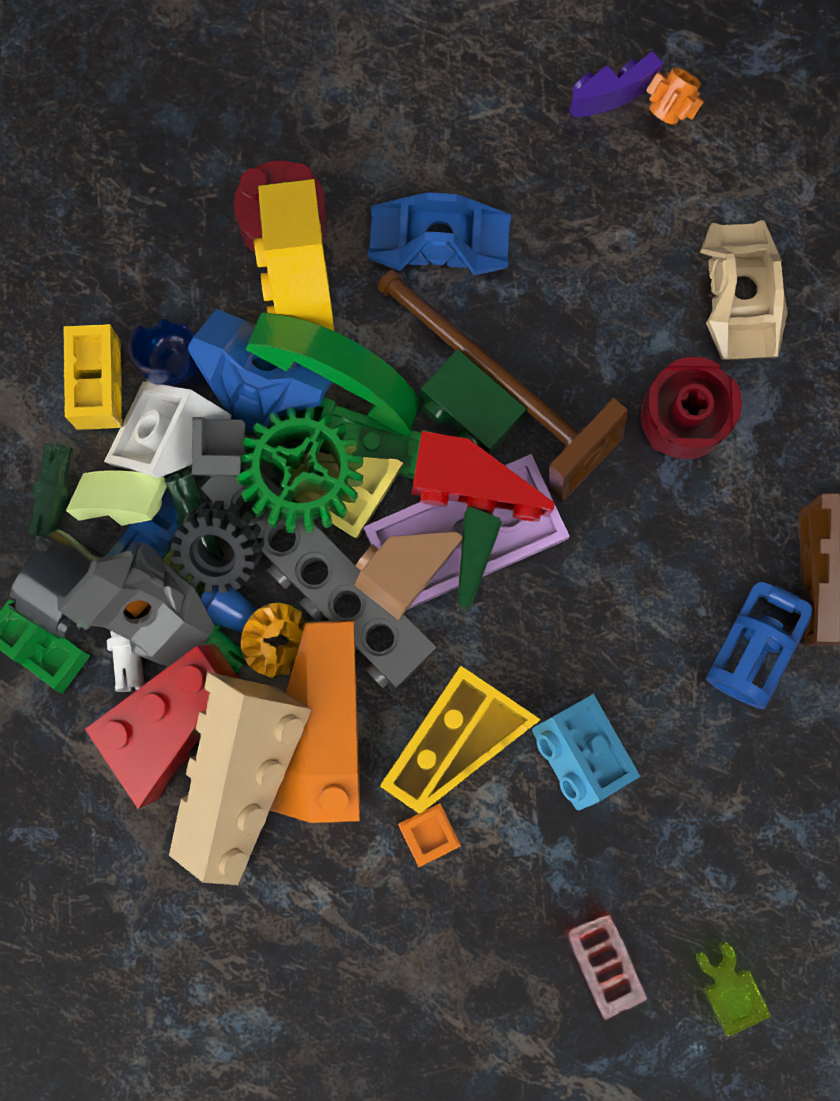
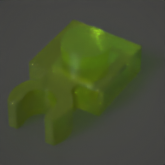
M723 941L719 943L720 950L724 956L720 965L711 966L703 952L697 953L696 959L700 969L713 977L715 984L703 990L724 1035L730 1037L770 1018L771 1015L751 972L745 969L735 973L736 954L733 948Z

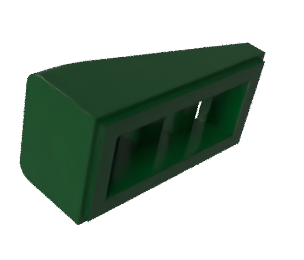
M468 506L464 513L457 599L458 609L465 612L471 610L502 524L500 517Z

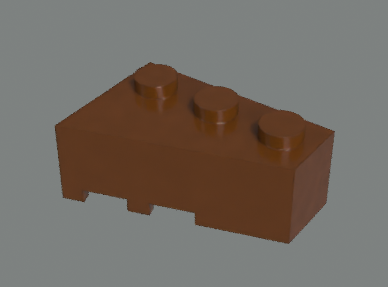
M821 494L798 511L802 597L813 608V617L804 632L805 646H840V494Z

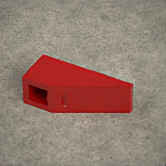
M422 431L411 492L412 495L421 496V503L445 507L448 506V501L466 503L468 507L489 514H494L495 508L513 511V518L531 522L540 521L541 516L548 517L554 510L555 502L470 439Z

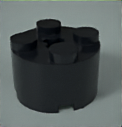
M58 529L45 538V540L52 544L45 553L41 554L34 550L23 565L9 595L17 602L8 604V607L57 639H65L74 629L82 632L84 628L58 611L57 601L60 597H66L89 571L91 562L94 559L105 556L65 531Z

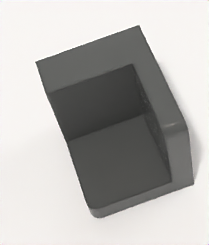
M203 417L192 418V475L236 477V475H240L241 471L245 470L242 465L241 456H239L246 453L242 446V441L246 437V424L244 421L207 420Z

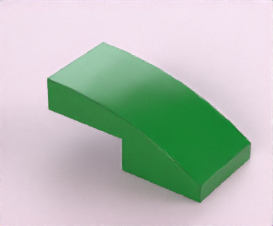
M9 599L0 611V651L26 667L54 690L63 694L90 655L67 638L57 639L10 610L8 604L15 601Z

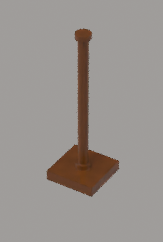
M392 269L387 272L378 284V291L384 296L391 295L455 351L457 349L461 351L526 408V412L566 445L564 451L549 465V492L563 503L623 440L628 409L613 398L584 429L577 431L402 282V275L397 270Z

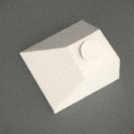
M143 381L104 462L111 466L140 472L152 477H162L192 465L193 417H203L207 420H230L232 415L192 390Z

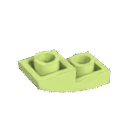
M95 471L83 473L66 511L78 521L107 515L121 526L150 521L161 508V499L169 482L164 477L156 478L133 471Z

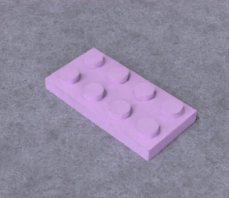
M532 454L505 465L553 501ZM448 501V506L440 507L419 502L364 526V531L370 544H374L379 549L391 536L457 532L462 536L464 513L466 512L467 504ZM555 504L554 510L548 517L541 516L538 522L515 519L512 517L513 511L494 509V514L492 515L500 517L502 524L483 577L568 540L570 536ZM462 540L455 552L408 609L458 588Z

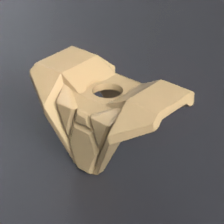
M764 220L754 224L737 225L711 223L700 253L712 257L708 260L709 274L712 279V293L716 297L712 298L713 311L706 324L721 360L778 357L788 311L783 287L782 258ZM737 277H749L755 282L757 293L753 298L743 300L734 295Z

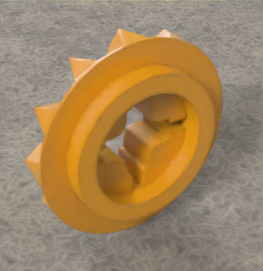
M271 603L259 608L250 616L242 632L241 650L246 663L251 669L271 678L281 674L290 675V669L293 668L306 625L301 611L288 604ZM279 633L289 639V643L279 645L277 650L270 643L263 641L264 638L271 639V636L276 637Z

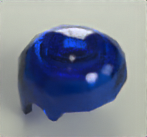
M164 318L160 319L156 325L150 328H144L139 325L134 330L128 343L134 367L146 381L154 385L175 386L187 381L199 369L188 351V346L196 333L186 324L169 322Z

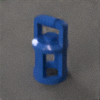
M764 582L755 584L705 679L725 694L750 706L765 709L813 617L811 605L800 599V596L776 585L772 586ZM760 597L768 599L767 602L790 613L795 612L801 615L791 636L782 630L783 624L766 615H762L761 618L750 616ZM741 634H744V638L749 641V644L734 673L723 670ZM768 652H780L763 688L761 689L754 685L753 681Z

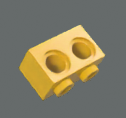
M110 324L64 326L65 417L77 430L122 428L121 340Z

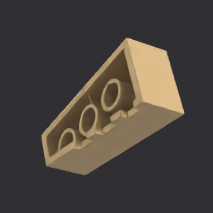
M208 672L204 687L205 690L210 692L206 711H199L196 730L201 733L197 756L189 758L186 775L191 779L189 794L180 801L169 856L203 883L238 885L312 709L277 687Z

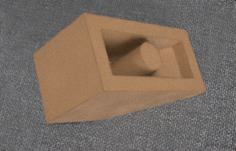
M457 532L391 536L380 549L372 544L355 566L361 571L354 586L399 620L455 552L463 537Z

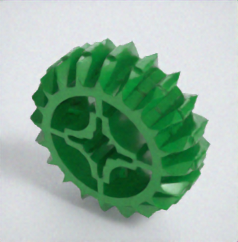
M292 407L288 408L287 420L281 421L279 416L272 412L269 415L270 429L263 424L256 423L253 426V431L257 439L251 437L243 439L242 446L248 453L239 455L245 470L241 471L240 475H236L237 484L248 486L242 492L244 502L258 500L252 508L253 514L256 517L271 511L268 517V526L275 528L281 518L286 519V531L288 533H294L296 522H304V529L306 533L310 534L314 531V519L318 518L321 524L328 528L332 525L329 511L343 518L347 514V508L343 501L348 503H355L357 501L358 493L352 487L361 486L364 476L355 471L363 466V457L352 454L358 447L356 439L349 438L343 440L347 433V427L344 424L337 425L332 430L330 429L332 416L329 413L323 415L318 422L314 420V410L311 407L306 409L305 418H296L295 409ZM305 439L301 446L294 449L279 446V444L289 440ZM321 446L326 448L334 457L339 469L338 480L329 476L328 469L318 463L317 459ZM308 458V472L303 471L299 477H295L292 483V468L298 469ZM263 462L272 465L273 471L283 478L281 491L278 496L266 486L262 479L261 468ZM306 491H313L320 495L323 492L327 493L323 497L311 502L295 503L296 498Z

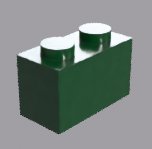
M458 349L421 388V401L424 403L421 408L429 418L438 425L446 422L458 433L455 437L470 439L490 455L523 421L526 408Z

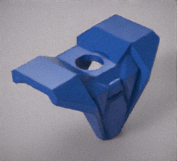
M429 192L371 206L369 260L399 271L407 263L412 265H428L430 261L433 265H444L447 262L449 267H468L474 276L506 269L509 265L508 244L511 214L458 194ZM442 223L450 227L452 233L427 231L432 225Z
M216 309L193 337L188 346V351L224 409L232 415V420L244 421L246 431L254 433L253 426L256 423L263 424L266 427L270 425L269 415L272 412L280 417L287 415V409L290 407L298 412L309 407L313 408L321 405L325 393L333 383L332 381L295 361L286 372L247 351L246 346L255 324ZM253 360L255 361V363L257 364V366H258L260 369L256 368V367L253 365V363H252Z

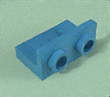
M594 694L532 728L538 750L549 761L560 781V788L564 796L572 802L576 810H581L600 802L640 777Z

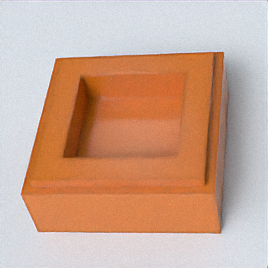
M440 803L398 824L418 867L461 846Z

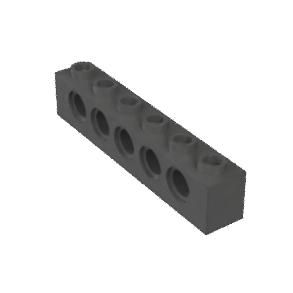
M261 471V476L266 486L278 496L281 490ZM212 476L200 488L209 499L206 502L212 507L215 501H224V510H228L232 503L240 506L236 513L240 516V508L244 503L242 492L248 486L238 485L236 477ZM271 511L251 519L249 526L258 523L261 528L257 538L264 537V546L261 551L272 563L267 571L285 590L292 584L304 596L299 604L316 621H320L323 617L328 621L354 620L355 651L357 650L369 662L364 670L380 687L384 688L390 683L397 690L436 652L437 647L405 615L397 620L354 586L360 570L315 524L314 531L309 534L304 529V522H296V529L294 531L296 541L294 546L288 551L278 552L272 549L271 542L275 534L280 531H286V519L281 518L275 528L268 526V517ZM312 563H322L328 568L327 578L318 585H311L303 580L305 568ZM344 595H353L361 602L359 612L351 618L340 617L335 612L337 600ZM378 627L390 630L394 636L391 647L381 652L371 649L367 644L369 633Z

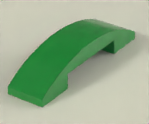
M271 313L260 314L246 346L247 351L286 372L295 361L370 402L371 406L367 416L406 437L411 433L420 399L406 380L384 360L355 341L323 326L290 316Z
M325 397L320 406L312 408L315 421L319 422L326 413L332 416L331 430L341 424L347 427V433L343 440L350 438L356 439L358 442V447L352 454L369 458L397 459L404 463L398 475L414 479L421 438L420 432L411 430V433L406 437L367 415L336 406V401ZM306 410L296 412V418H305ZM287 415L282 416L281 421L287 420ZM295 439V440H298V441H300V442H304V441H305V439ZM321 446L320 450L330 453L326 448Z

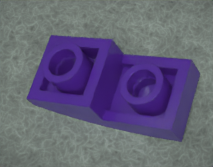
M652 51L640 61L636 58L629 61L617 75L608 65L595 75L592 72L586 74L572 89L573 97L569 112L574 118L591 116L615 109L647 92L646 90L656 73H661L664 63Z

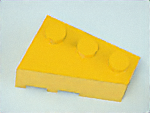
M314 179L258 186L263 238L254 239L258 268L267 267L268 271L267 273H261L264 301L273 300L274 303L273 306H267V313L298 318L335 331Z
M460 666L380 787L420 814L541 719Z

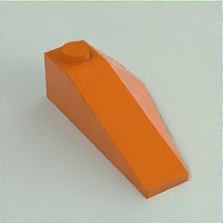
M354 620L306 622L286 693L312 710L270 811L310 823L359 821L361 798Z

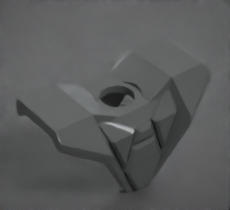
M134 541L126 552L94 559L91 562L89 571L66 597H60L57 601L58 611L85 630H88L91 626L104 627L128 639L133 654L167 667L196 646L202 645L215 627L193 585L189 584L190 582L158 556L154 548L142 542ZM142 600L148 602L151 605V609L146 616L140 619H135L125 609L133 601Z

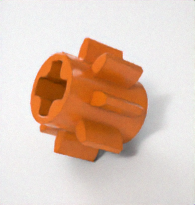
M673 67L670 73L666 71L664 75L657 72L646 90L651 94L649 100L652 102L649 109L655 116L669 124H677L680 119L684 121L686 117L693 119L704 102L698 97L700 94L698 91L701 86L700 81L691 73L678 67Z

